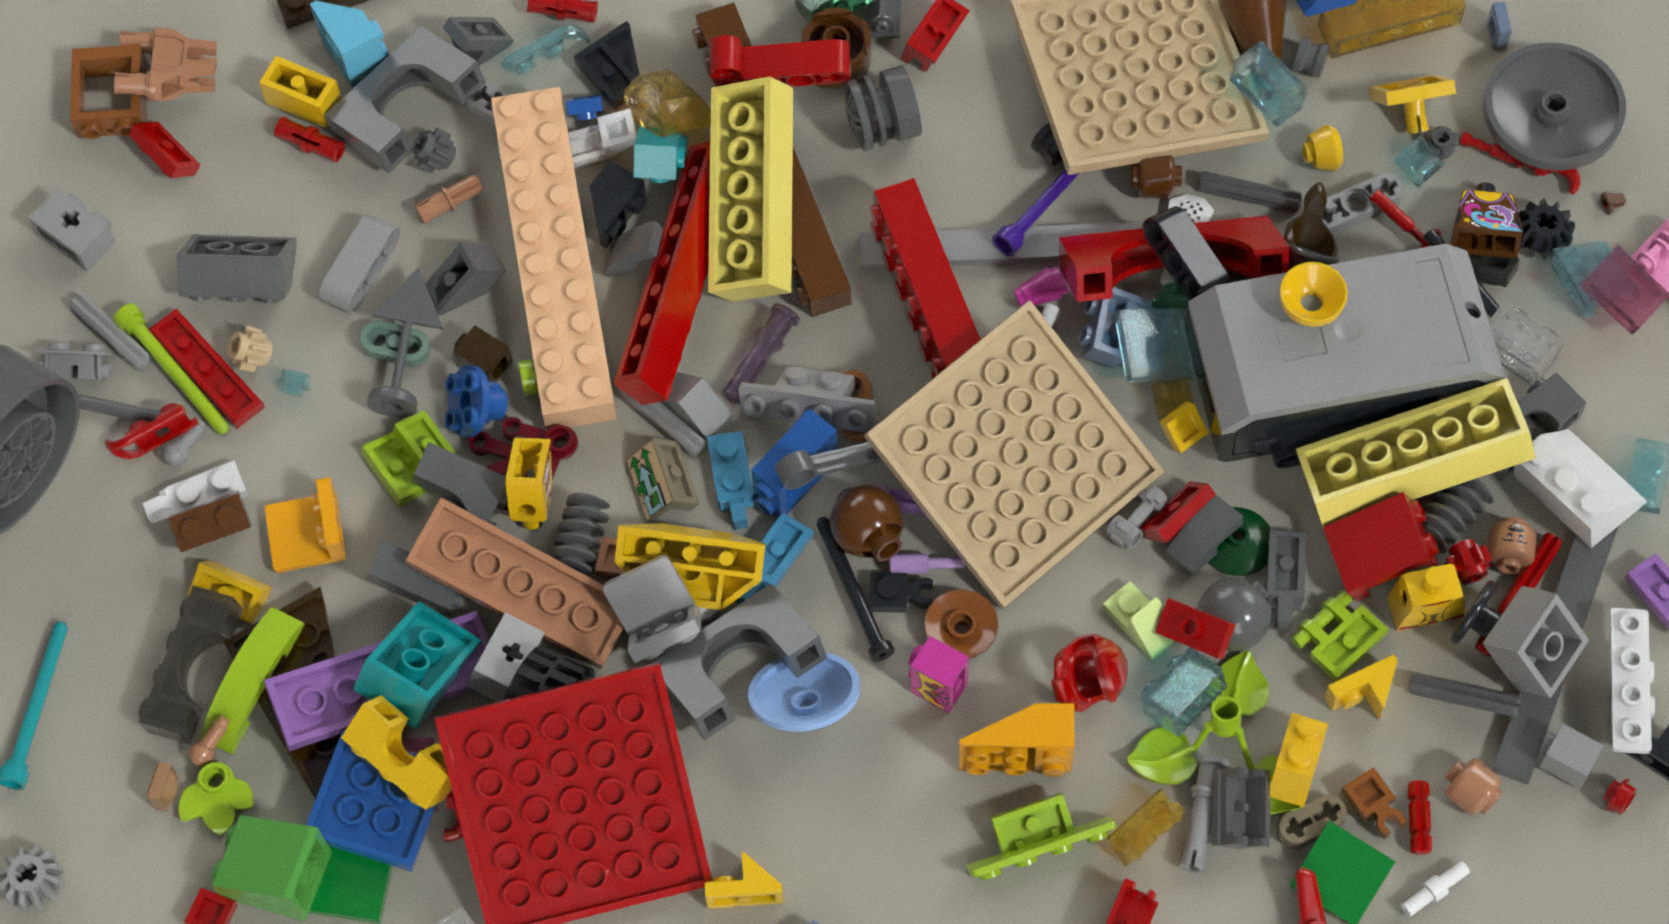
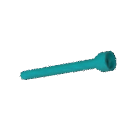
M58 621L53 625L11 759H7L5 764L0 766V785L14 790H24L30 774L27 771L28 765L25 762L68 631V626L63 621Z

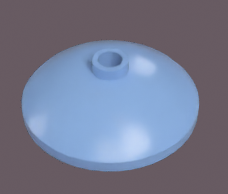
M826 653L827 658L796 678L780 659H776L763 667L752 679L748 689L749 705L755 717L772 728L795 733L819 730L839 721L855 706L860 695L858 673L845 659Z

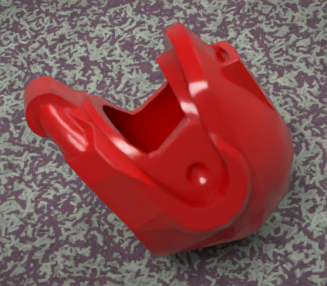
M1087 634L1075 638L1063 647L1054 658V678L1051 679V685L1055 701L1061 704H1074V711L1080 713L1099 701L1109 700L1110 704L1116 702L1126 684L1128 660L1123 650L1114 641L1103 636Z

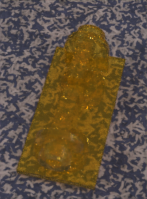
M1160 788L1109 835L1107 840L1122 863L1127 866L1134 859L1139 861L1142 858V854L1157 841V837L1160 834H1164L1176 822H1181V815L1185 813V810L1177 801L1171 803L1163 789Z

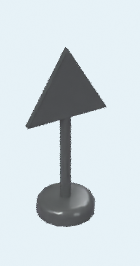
M419 268L372 315V317L403 322L391 386H379L372 389L368 394L366 402L373 411L390 417H410L417 411L418 402L416 397L409 391L400 388L412 324L443 330Z

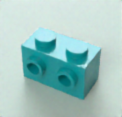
M640 121L634 144L633 177L649 178L654 183H666L670 180H676L678 168H684L685 156H687L688 135H682V123Z

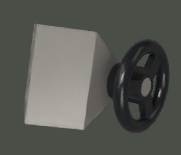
M1488 581L1451 634V643H1460L1469 628L1486 638L1483 645L1516 690L1551 699L1589 642V639L1556 593L1521 586L1502 614L1495 608L1491 609L1486 605L1497 589L1495 581Z

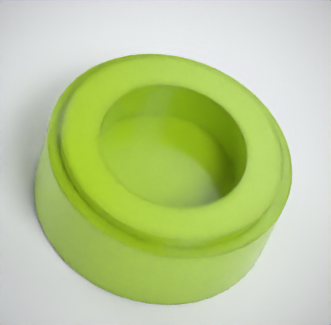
M531 359L519 361L525 396L538 394L534 361Z

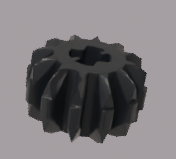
M1545 198L1540 200L1538 206L1530 201L1524 211L1518 212L1523 228L1520 248H1530L1528 252L1529 257H1532L1537 252L1541 253L1545 261L1549 258L1550 253L1559 257L1563 253L1564 248H1568L1571 245L1575 222L1569 220L1571 216L1570 210H1559V201L1554 203L1553 206H1549Z

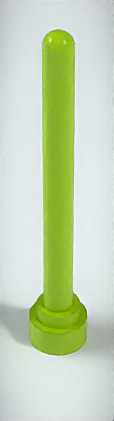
M129 303L121 307L113 317L115 324L129 335H135L218 434L227 433L229 425L146 328L145 314L135 303Z

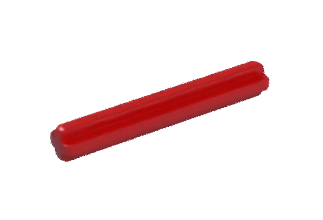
M1550 532L1543 535L1536 547L1534 562L1523 567L1497 610L1503 614L1521 586L1530 588L1537 586L1562 545V540ZM1480 636L1475 648L1485 656L1491 657L1483 645L1486 638Z

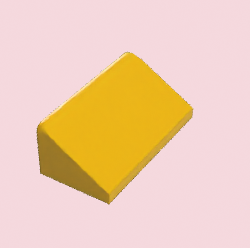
M206 560L198 563L187 596L253 624L266 602L272 587L214 561Z

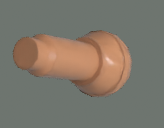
M221 715L218 720L214 721L204 738L191 745L188 754L193 764L204 767L212 763L216 750L215 747L230 723L226 716Z

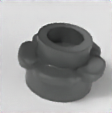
M1438 126L1435 130H1429L1424 137L1427 153L1439 160L1450 157L1454 154L1455 147L1459 145L1458 136L1455 133H1451L1450 128L1445 126ZM1442 139V140H1444L1445 142H1444V143H1440V142H1438V140Z

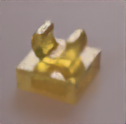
M1188 378L1152 384L1151 391L1159 421L1186 401L1194 404Z

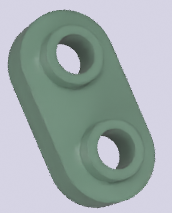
M380 320L372 321L365 325L360 333V342L364 352L372 358L395 363L402 325ZM411 328L407 352L411 348H418L419 350L415 354L406 353L404 366L416 367L427 361L431 353V347L425 333ZM379 339L385 340V343L381 346L374 345Z

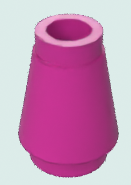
M1046 267L1014 289L1013 292L1021 307L1029 300L1034 306L1062 299L1061 295L1068 293V289L1058 267L1050 270Z

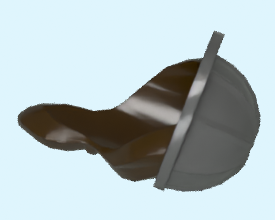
M1321 182L1314 184L1307 191L1304 197V210L1302 214L1288 222L1284 231L1283 238L1289 245V270L1305 262H1319L1326 265L1339 262L1337 242L1333 233L1323 222L1322 215L1327 204L1325 187Z

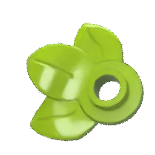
M221 762L209 763L199 771L196 783L183 791L179 802L180 819L184 822L203 817V821L213 833L219 836L224 835L233 826L236 810L253 808V791L247 782L235 778L228 765ZM213 778H223V781L219 786H210L211 780Z

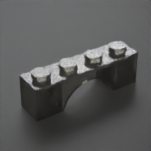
M193 586L189 596L183 599L180 607V620L176 630H172L168 636L166 655L162 664H159L154 671V685L149 697L143 700L139 710V723L150 734L188 745L191 744L203 710L189 694L187 684L189 670L195 659L202 652L212 646L224 644V640L233 636L243 608L234 597Z

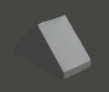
M678 372L675 375L672 384L673 388L668 400L661 401L664 406L706 441L708 436H714L732 418L731 413L707 382L698 376Z

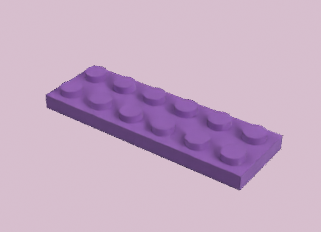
M477 611L450 619L481 639V642L440 701L473 690L466 685L489 642ZM381 642L264 680L265 689L288 751L340 735L343 730L347 729L361 705L369 701L355 692L353 688L366 659Z

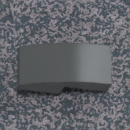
M652 221L636 226L620 235L611 244L603 274L606 277L635 272L638 261L655 258L663 232L662 226L657 221Z
M1216 495L1183 527L1165 550V555L1188 574L1194 575L1217 555V546L1243 525V515Z

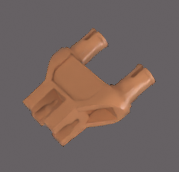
M156 27L152 29V32H128L121 30L120 46L141 44L143 52L151 54L152 62L150 71H147V74L115 72L114 94L145 95L150 101H169L185 93L215 91V78H202L200 76H214L217 70V58H206L203 55L216 56L217 42L189 39L171 28Z

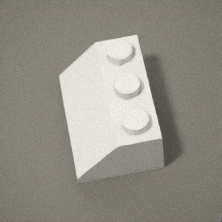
M1569 429L1538 436L1532 441L1536 459L1514 466V477L1590 548H1593L1646 504L1645 498Z

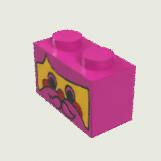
M929 636L924 646L918 644L908 660V664L911 665L908 677L911 678V693L950 714L968 685L969 657Z

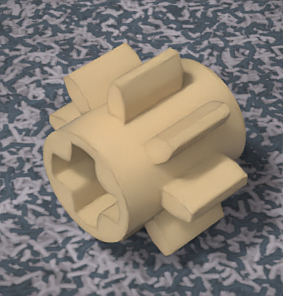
M245 326L244 333H234L229 340L228 356L230 359H233L232 363L234 365H238L239 370L254 373L256 366H265L271 358L272 343L270 340H267V334H263L262 329Z

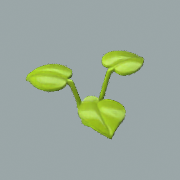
M1247 650L1232 657L1222 664L1210 677L1206 686V698L1211 706V720L1204 723V729L1193 745L1189 746V740L1182 731L1172 727H1160L1147 733L1139 741L1134 751L1127 757L1130 767L1143 778L1162 785L1179 784L1188 780L1196 772L1197 763L1192 753L1199 750L1209 732L1213 731L1222 738H1229L1235 735L1248 769L1270 770L1271 784L1278 757L1266 756L1256 767L1244 738V730L1241 728L1242 715L1257 713L1264 708L1269 699V684L1250 651ZM1270 797V814L1290 812L1292 810L1297 811L1301 808V806Z

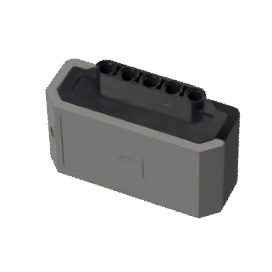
M1440 244L1330 264L1329 266L1337 270L1344 278L1348 296L1342 313L1337 319L1323 326H1304L1292 320L1284 312L1280 301V286L1287 272L1215 285L1188 301L1184 333L1217 459L1221 462H1231L1272 454L1275 467L1277 468L1301 466L1296 452L1297 448L1506 378L1468 252L1449 244ZM1308 295L1301 299V305L1308 311H1316L1322 307L1321 300L1314 295Z

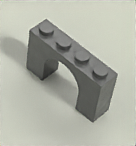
M421 25L324 116L336 138L387 173H390L413 152L404 130L382 115L387 103L396 94L415 86H430L440 90L463 105L486 81L476 60Z
M428 442L411 483L449 499L456 506L495 527L497 524L490 521L495 509L503 511L507 503L506 476ZM383 540L367 575V581L416 603L420 601L445 616L448 615L451 607L459 609L464 595L404 564L410 552Z
M772 583L754 593L750 598L732 610L721 615L720 618L703 628L690 642L679 644L651 663L660 662L669 699L704 741L735 721L727 698L711 681V675L715 666L724 656L744 647H762L772 651L796 678L827 658L820 636Z

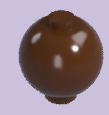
M860 485L847 488L839 494L831 511L830 529L836 543L848 554L859 558L876 557L878 561H886L895 556L901 548L902 543L899 538L903 529V514L899 503L888 491L873 485Z

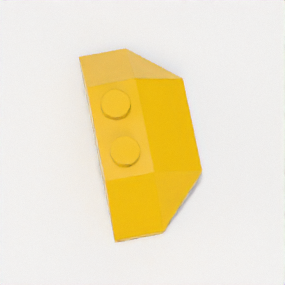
M620 524L618 526L614 562L626 573L661 555H666L672 561L697 607L723 610L762 581L766 544L735 533L669 524Z

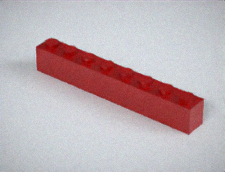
M710 141L689 147L685 166L682 169L665 221L657 255L653 259L613 383L642 406L668 400L708 274Z

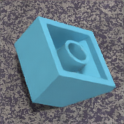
M320 1L310 3L321 41L353 89L389 56L388 50L381 40L384 38L383 32L375 19L372 21L368 20L363 10Z

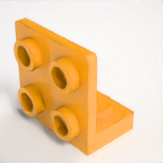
M330 477L316 479L318 493H314L310 497L265 506L272 564L275 573L347 560L337 493Z

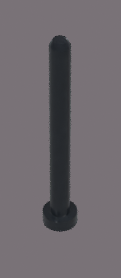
M825 516L817 519L816 526L871 645L868 649L869 657L873 662L885 660L894 654L893 644L890 640H884L845 552L836 543L832 535L830 520Z

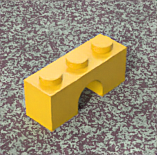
M382 695L363 703L341 739L351 746V750L357 756L366 759L377 768L379 774L385 780L393 782L404 791L408 799L415 805L427 810L444 801L452 788L441 745L436 743L420 751L416 757L410 755L405 750L401 739L403 728L409 718Z

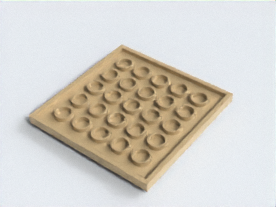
M1011 0L1009 9L1067 175L1135 164L1146 158L1165 155L1176 157L1267 141L1269 136L1268 127L1218 0Z
M1030 300L863 435L1000 609L1005 608L1165 472Z

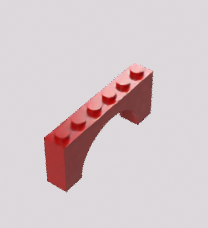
M1267 215L1194 223L1224 269L1237 272L1249 279L1289 271V245ZM1143 228L1059 237L1060 271L1077 302L1112 299L1113 287L1124 278L1139 272L1164 267L1146 240Z

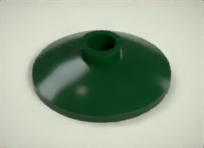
M1233 507L1243 515V525L1233 533H1241L1245 538L1237 541L1233 539L1231 534L1217 546V555L1208 563L1223 574L1247 576L1259 571L1267 564L1268 534L1271 528L1265 519L1256 512L1246 508Z

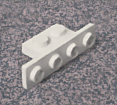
M1612 608L1609 613L1612 750L1614 752L1648 754L1652 749L1651 719L1654 718L1655 698L1650 696V683L1652 684L1654 679V662L1650 661L1649 613L1643 609Z

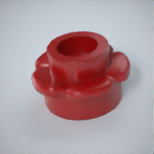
M1625 779L1621 783L1616 780L1613 781L1606 791L1603 800L1608 802V812L1614 810L1622 815L1631 804L1637 789L1629 784V779Z

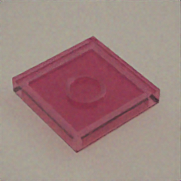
M1618 245L1579 285L1632 335L1669 296V292L1650 274L1645 272Z

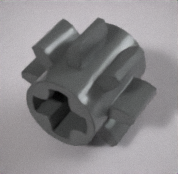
M436 128L434 132L430 130L421 132L416 138L412 149L413 154L416 155L415 159L419 161L417 166L430 173L434 169L440 171L441 169L448 168L456 155V148L453 146L454 142L449 140L451 134L439 128Z

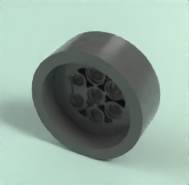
M1 344L0 535L17 524L36 505L55 479L72 445L80 412L79 396L75 387L70 382L15 349Z

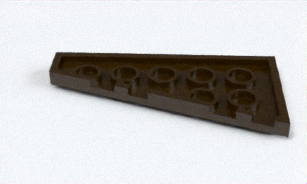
M321 586L279 609L305 623L288 656L282 655L270 678L335 657ZM258 622L223 641L233 660ZM264 688L258 703L316 800L341 734L288 751L267 691Z

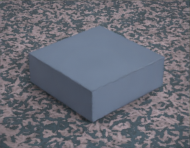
M1496 2L1491 5L1487 19L1490 38L1494 50L1507 49L1512 32L1505 2Z

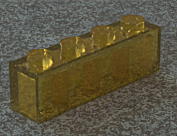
M1358 0L1353 5L1320 13L1318 28L1324 42L1330 45L1329 55L1332 59L1460 25L1466 6L1463 0Z

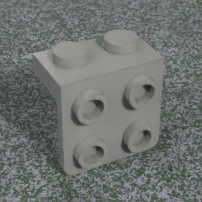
M661 555L604 584L603 592L629 635L628 653L634 663L643 659L652 660L660 656L665 651V648L676 643H688L701 632V612L672 561L666 555Z

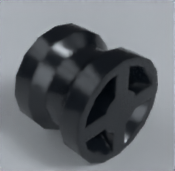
M1047 123L1034 137L1031 148L1037 153L1042 152L1046 155V161L1055 166L1062 161L1050 123Z

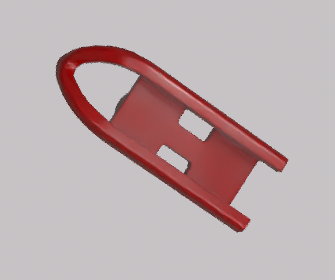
M170 403L160 409V414L156 416L154 421L150 423L144 420L137 421L129 427L125 437L116 441L107 439L104 444L115 456L123 459H134L149 453L199 425L196 417L191 420L188 418L183 405ZM168 427L169 432L160 437L157 435L156 432L158 430ZM132 443H136L139 446L136 450L121 449Z

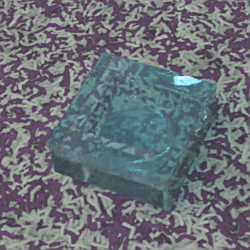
M1421 136L1394 159L1418 188L1445 165Z

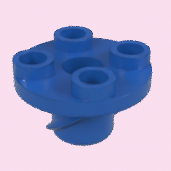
M465 365L456 374L451 373L448 375L445 383L446 392L449 394L448 411L445 414L444 420L447 430L454 431L461 437H474L482 430L485 422L488 425L491 420L498 421L504 417L508 408L507 394L499 383L488 381L485 372L479 366Z

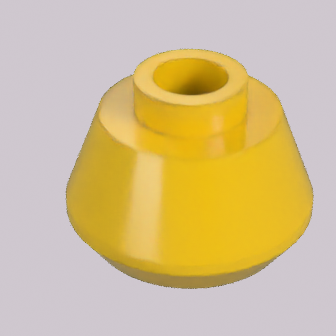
M1327 124L1307 136V142L1302 143V154L1305 163H1311L1314 169L1331 172L1337 171L1342 166L1343 147L1336 128Z

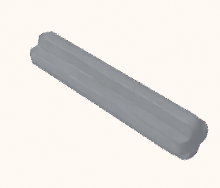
M78 294L71 300L70 307L72 311L136 370L141 371L150 364L151 357L149 353L124 330H121L85 294Z
M619 388L620 395L670 439L679 442L680 447L690 456L696 457L705 448L704 439L661 402L642 406Z

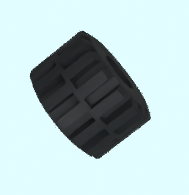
M542 645L537 646L528 654L517 669L504 700L594 678V669L589 665Z

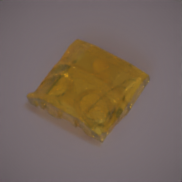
M669 69L639 74L624 90V104L633 111V119L639 122L643 128L660 137L711 127V108L697 92L686 85L681 78Z

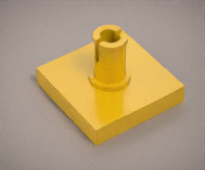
M1430 75L1369 87L1371 101L1386 106L1403 103L1407 126L1406 133L1411 134L1419 133L1418 130H1421V132L1429 130L1424 100L1456 94L1454 79Z

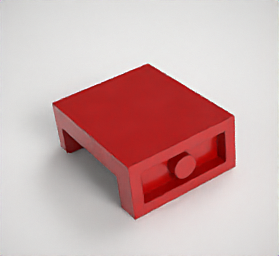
M1402 492L1323 527L1346 592L1356 601L1370 597V588L1424 565L1430 568L1438 566L1435 555L1439 553V548L1431 533L1426 534L1422 522L1427 520L1418 500L1413 501Z

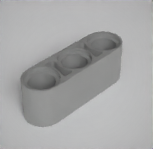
M364 215L325 276L319 290V298L347 312H356L393 253L400 237V229L371 215Z

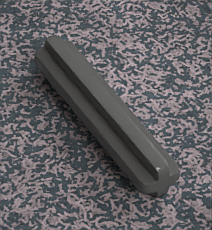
M1207 171L1201 173L1198 183V190L1201 192L1292 212H1298L1302 200V193Z
M1417 672L1412 674L1409 681V692L1414 695L1512 717L1517 716L1519 713L1521 697L1516 694Z

